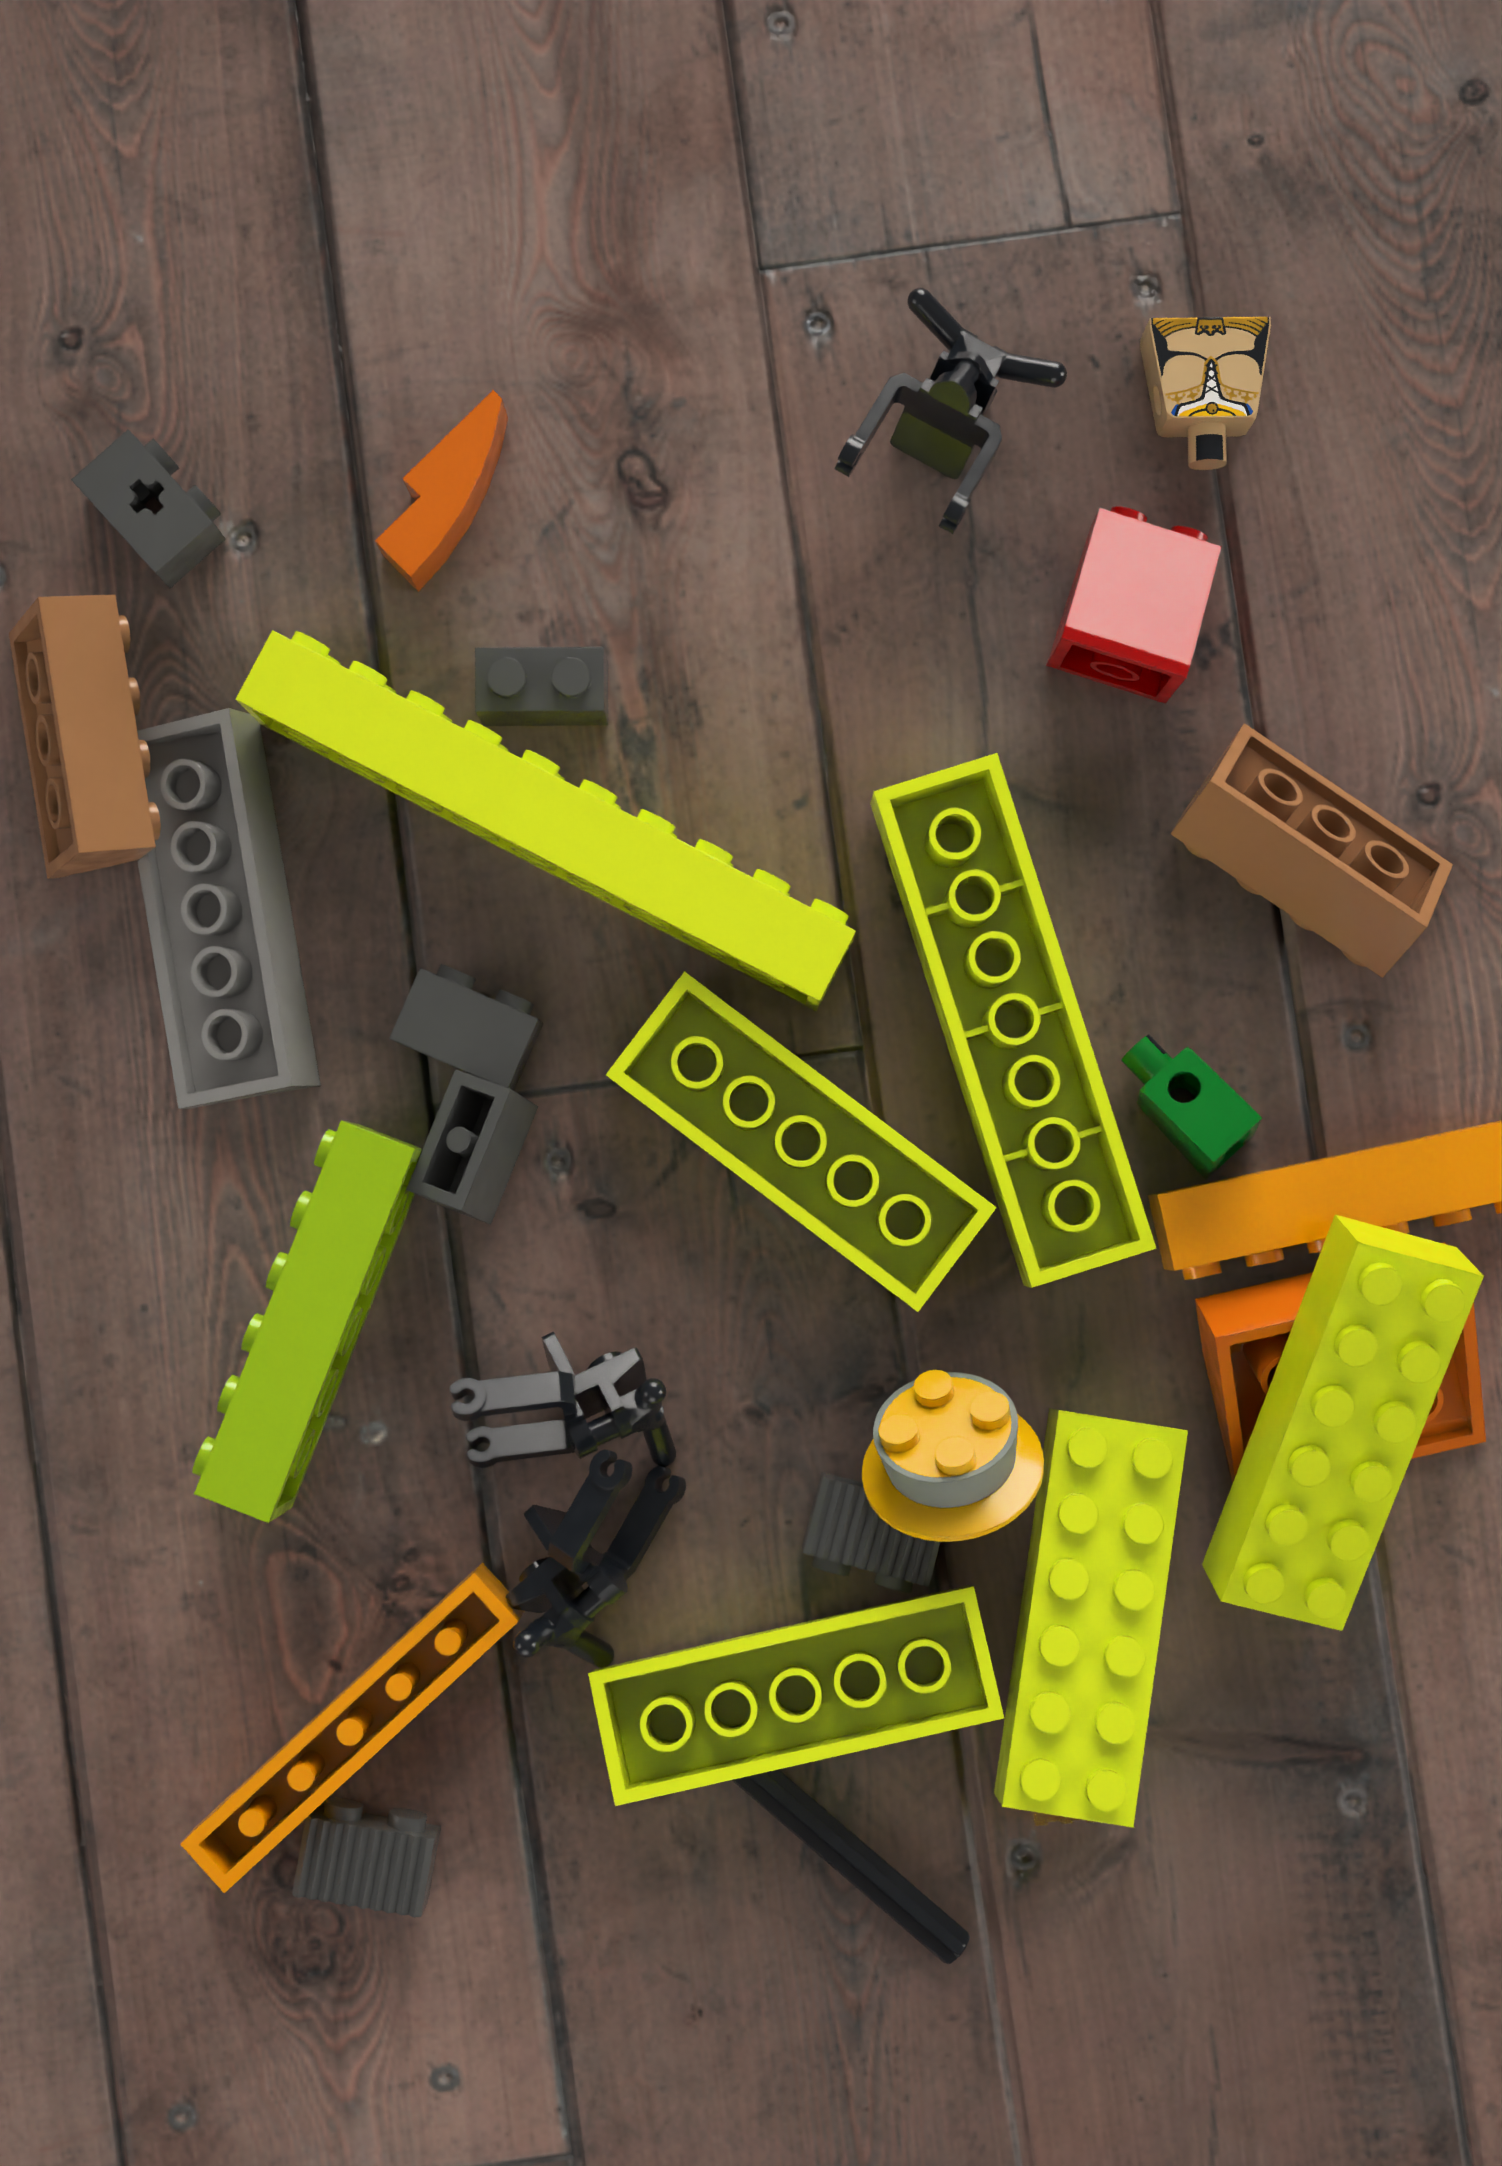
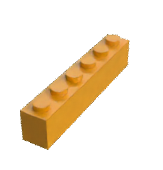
M1502 1120L1148 1195L1164 1270L1172 1271L1182 1269L1184 1280H1190L1222 1273L1220 1261L1244 1256L1246 1267L1281 1261L1285 1259L1282 1248L1307 1243L1309 1254L1318 1253L1322 1250L1334 1215L1407 1234L1410 1233L1408 1221L1431 1216L1434 1227L1472 1220L1470 1208L1494 1203L1496 1214L1502 1213Z
M483 1562L205 1817L180 1843L223 1893L228 1891L519 1622L524 1611L511 1608L505 1598L509 1591Z

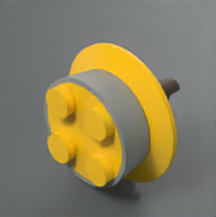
M929 1370L920 1374L916 1380L896 1390L883 1403L876 1415L873 1427V1440L865 1453L862 1465L864 1492L876 1514L888 1525L904 1534L937 1542L974 1539L992 1533L1009 1524L1031 1504L1038 1493L1044 1475V1456L1038 1436L1032 1427L1017 1414L1012 1400L1005 1391L993 1382L976 1375L957 1372L946 1373L941 1370Z

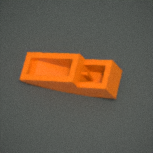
M494 390L402 478L410 496L415 502L375 540L383 557L418 592L450 557L469 529L487 494L501 454L508 422L503 400Z

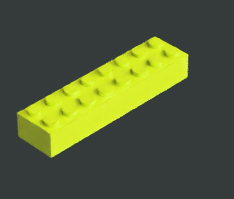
M998 753L874 791L870 805L1023 1285L1033 1288L1157 1249Z

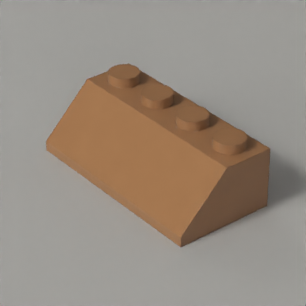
M116 596L38 597L9 632V639L47 879L139 860L156 847L155 840L159 839L161 824L156 804L148 801L145 778L150 773V753L145 740L138 739L135 716L140 711V691L136 679L128 677L125 654L128 653L130 648V629L126 617L118 614Z
M1245 723L1236 733L1195 793L1171 832V835L1183 842L1192 854L1202 859H1208L1236 878L1245 890L1255 895H1261L1289 914L1290 918L1298 926L1314 931L1339 948L1351 962L1367 967L1382 978L1428 927L1453 866L1452 863Z

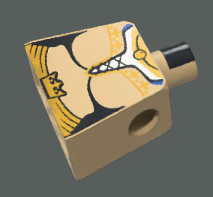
M1271 317L1149 319L1140 339V350L1156 431L1161 437H1188L1189 468L1213 470L1224 467L1227 464L1226 437L1246 435L1254 423L1259 407Z

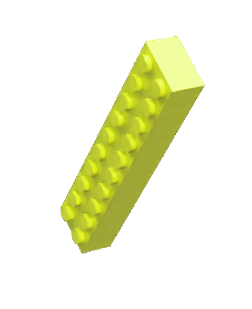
M273 630L271 631L236 697V700L261 725L817 1011L856 930L846 926L849 916L845 912L819 899H814L810 907L790 897L788 892L791 886L764 870L756 869L753 877L735 869L734 865L731 864L733 856L708 841L698 839L695 847L677 839V836L673 833L676 827L652 812L641 809L636 818L621 810V807L615 803L618 797L598 784L583 779L579 788L565 781L564 777L558 774L560 770L558 765L533 751L526 749L521 758L508 752L509 750L500 744L503 739L500 735L472 720H468L464 728L452 723L453 721L443 714L445 708L421 693L410 690L405 699L386 685L388 679L358 661L353 660L349 669L341 666L339 661L328 655L330 649L302 632L295 631L292 639H289Z

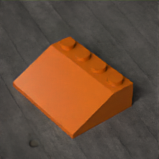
M1313 1272L1195 1299L1203 1357L1232 1483ZM1474 1303L1411 1459L1486 1442Z

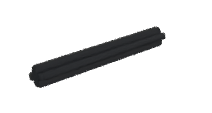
M778 1769L732 1780L943 1963L951 1964L961 1956L970 1939L968 1932Z

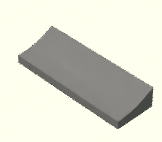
M226 708L138 730V739L145 740L150 753V773L145 778L148 801L154 802L158 808L161 830L159 839L155 840L156 847L137 861L178 1109H192L244 1098L321 1086L260 723L251 714Z

